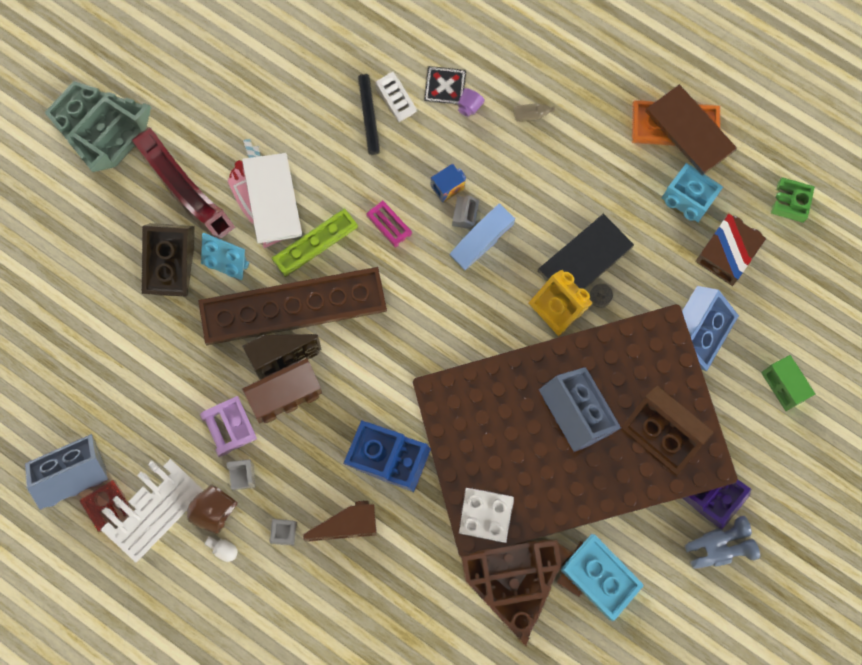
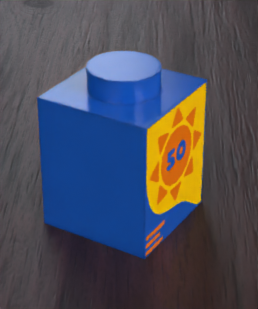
M452 163L431 177L430 186L440 200L445 202L465 189L466 176L460 168L457 169Z

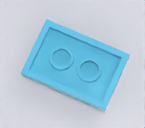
M591 534L560 569L613 622L644 586L595 534Z

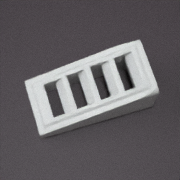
M394 72L376 81L377 92L398 122L417 112L416 107ZM397 90V93H395L392 96H389V94ZM400 98L403 99L394 105L393 102L397 101ZM405 105L408 106V108L402 110L401 112L398 111V109H400L401 107Z

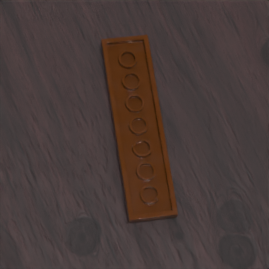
M378 267L198 300L206 346L387 312Z

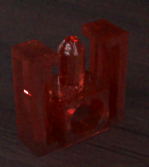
M115 480L108 482L79 500L98 532H102L101 529L106 525L100 514L105 507L111 509L115 516L119 518L113 507L115 504L113 499L116 496L132 509ZM101 493H106L109 497V501L105 506H100L97 502V498ZM120 508L123 516H128V514L122 508Z

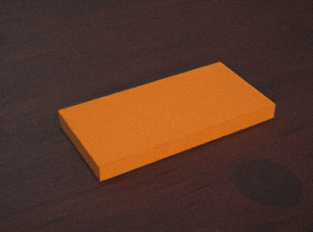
M634 100L632 143L676 146L645 112L655 101ZM698 104L720 128V106Z

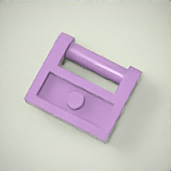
M238 396L200 413L202 421L206 422L217 447L215 451L218 457L227 455L231 451L257 440ZM219 414L232 440L226 444L214 419Z

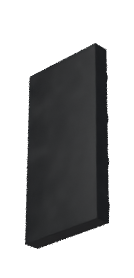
M603 213L538 268V272L546 281L560 270L569 272L574 277V283L580 289H586L631 250L634 244Z

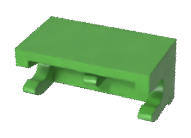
M791 355L773 363L761 372L785 411L792 409L816 394Z

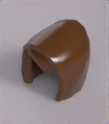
M210 485L190 502L187 509V520L201 529L218 534L224 528L225 521L238 502L219 488Z

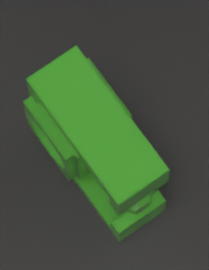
M782 177L777 184L776 190L780 191L781 189L792 192V194L777 193L775 198L778 201L772 205L771 214L804 223L808 219L815 186ZM796 199L801 200L803 205L799 204ZM779 201L789 203V205L786 206L779 204Z

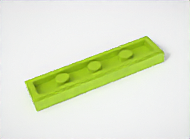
M344 208L273 256L272 261L284 277H287L357 229L358 224Z

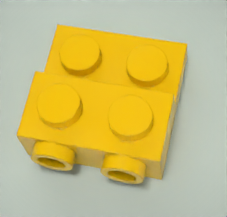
M560 270L549 278L528 304L560 336L576 319L583 315L593 302L589 299L590 294L585 289H580L574 283L572 274Z

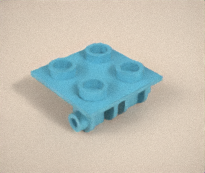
M202 233L201 264L230 277L242 280L243 270H246L249 266V261L245 258V249Z

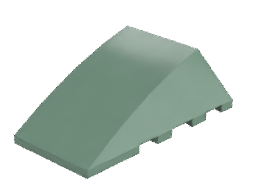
M73 81L45 111V114L92 172L116 167L133 149L135 145L131 140L146 130L151 106L145 103H136L129 98L117 97L114 93H104L98 88Z

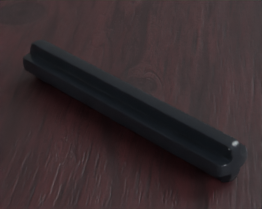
M360 74L358 82L368 154L377 155L380 153L370 76L368 74Z

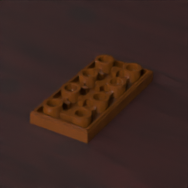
M680 84L650 105L645 111L702 176L737 149L732 141Z

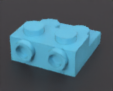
M686 163L668 186L661 199L665 201L668 207L677 208L683 212L686 219L695 220L699 223L723 186L705 174L702 176L697 169Z

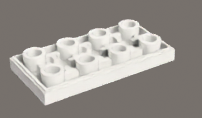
M287 153L242 159L257 243L302 237Z

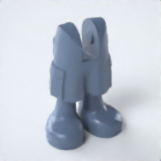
M740 516L735 520L734 526L730 530L723 532L718 528L705 533L703 537L685 545L686 553L705 547L708 555L691 561L692 568L698 569L730 564L735 556H745L754 561L760 559V550L754 539L743 541L731 547L726 545L727 542L751 536L752 530L748 519L745 516Z

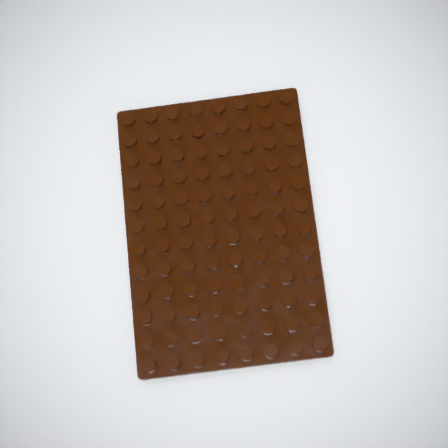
M678 304L417 377L413 380L414 390L460 557L483 549L534 540L731 485L738 480L681 307ZM586 367L621 429L588 447L574 452L539 389L558 375ZM657 385L714 432L678 475L622 429V426L641 401ZM466 488L514 497L506 543L459 533Z

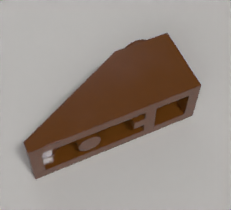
M369 501L355 502L354 506L347 507L303 534L304 541L377 536L374 504H369Z

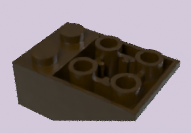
M317 334L262 335L242 346L259 380L305 358L311 359L322 350Z

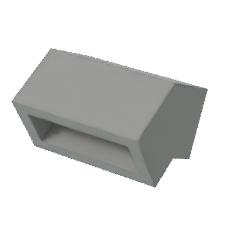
M457 195L452 226L460 228L473 227L475 225L479 200L469 195L465 197Z

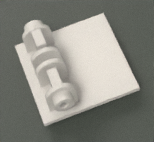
M466 488L459 533L506 543L514 497Z

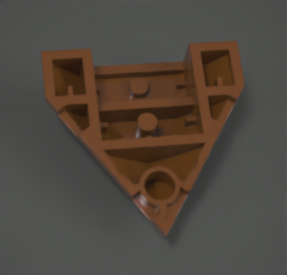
M558 540L523 542L483 549L461 556L465 581L526 646L534 624H536L552 588L551 585L562 565Z

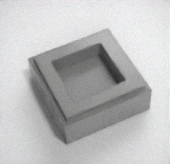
M272 519L270 544L294 546L297 521Z

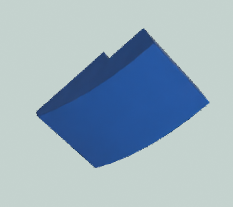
M361 420L343 464L389 484L414 492L431 448L426 443L405 437L404 434Z

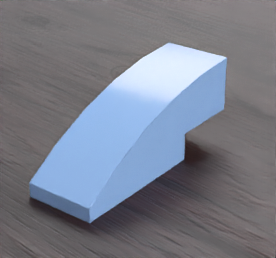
M499 203L452 250L450 256L465 271L495 245L498 238L514 225L515 218Z

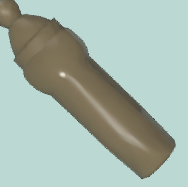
M540 103L514 107L515 121L540 119L551 111L554 112L555 107L550 108Z

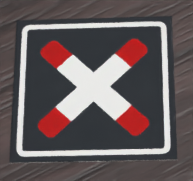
M428 66L424 101L458 104L465 87L466 70Z

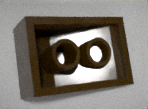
M156 223L142 226V294L188 296L194 253L195 226Z

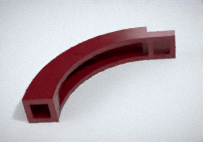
M150 127L131 140L163 185L204 231L213 237L222 239L236 228L223 209L215 205L188 177Z

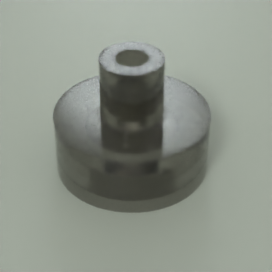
M597 284L590 291L589 299L593 302L592 305L598 308L608 306L613 298L611 288L605 284Z

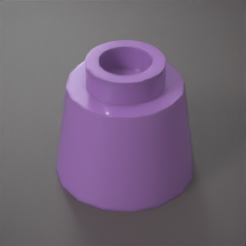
M464 88L457 104L459 107L458 111L466 117L474 115L485 102V99L476 91Z

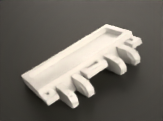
M171 459L163 466L171 473L169 476L153 461L148 464L153 472L164 479L158 487L145 473L140 472L137 475L153 492L150 493L143 486L128 501L136 508L135 511L118 496L113 499L115 504L129 515L124 522L116 517L111 509L105 507L102 510L118 528H114L108 522L101 530L135 562L187 511L190 502L199 493L204 491Z

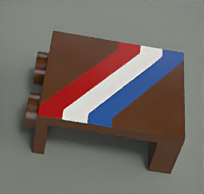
M728 213L695 262L733 287L767 238L759 230L744 224L739 217Z

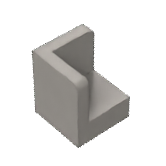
M250 459L227 462V468L230 472L231 490L256 488L254 464Z

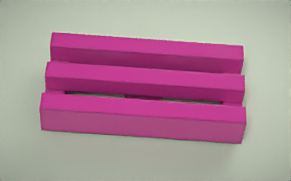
M383 200L366 213V217L395 248L407 236L412 235V231ZM382 208L404 233L401 234L379 209ZM374 213H375V214L384 222V224L395 234V236L397 237L396 239H395V238L391 235V233L380 223V221L373 215Z

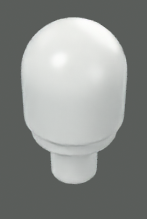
M209 536L205 542L206 546L213 549L212 553L215 554V557L222 561L231 562L237 557V547L226 539L220 538L217 541Z

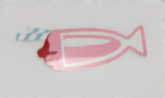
M250 139L243 140L248 157H259V146H252ZM238 160L230 173L228 184L241 210L249 221L254 224L243 162ZM282 240L264 242L263 248L271 246Z

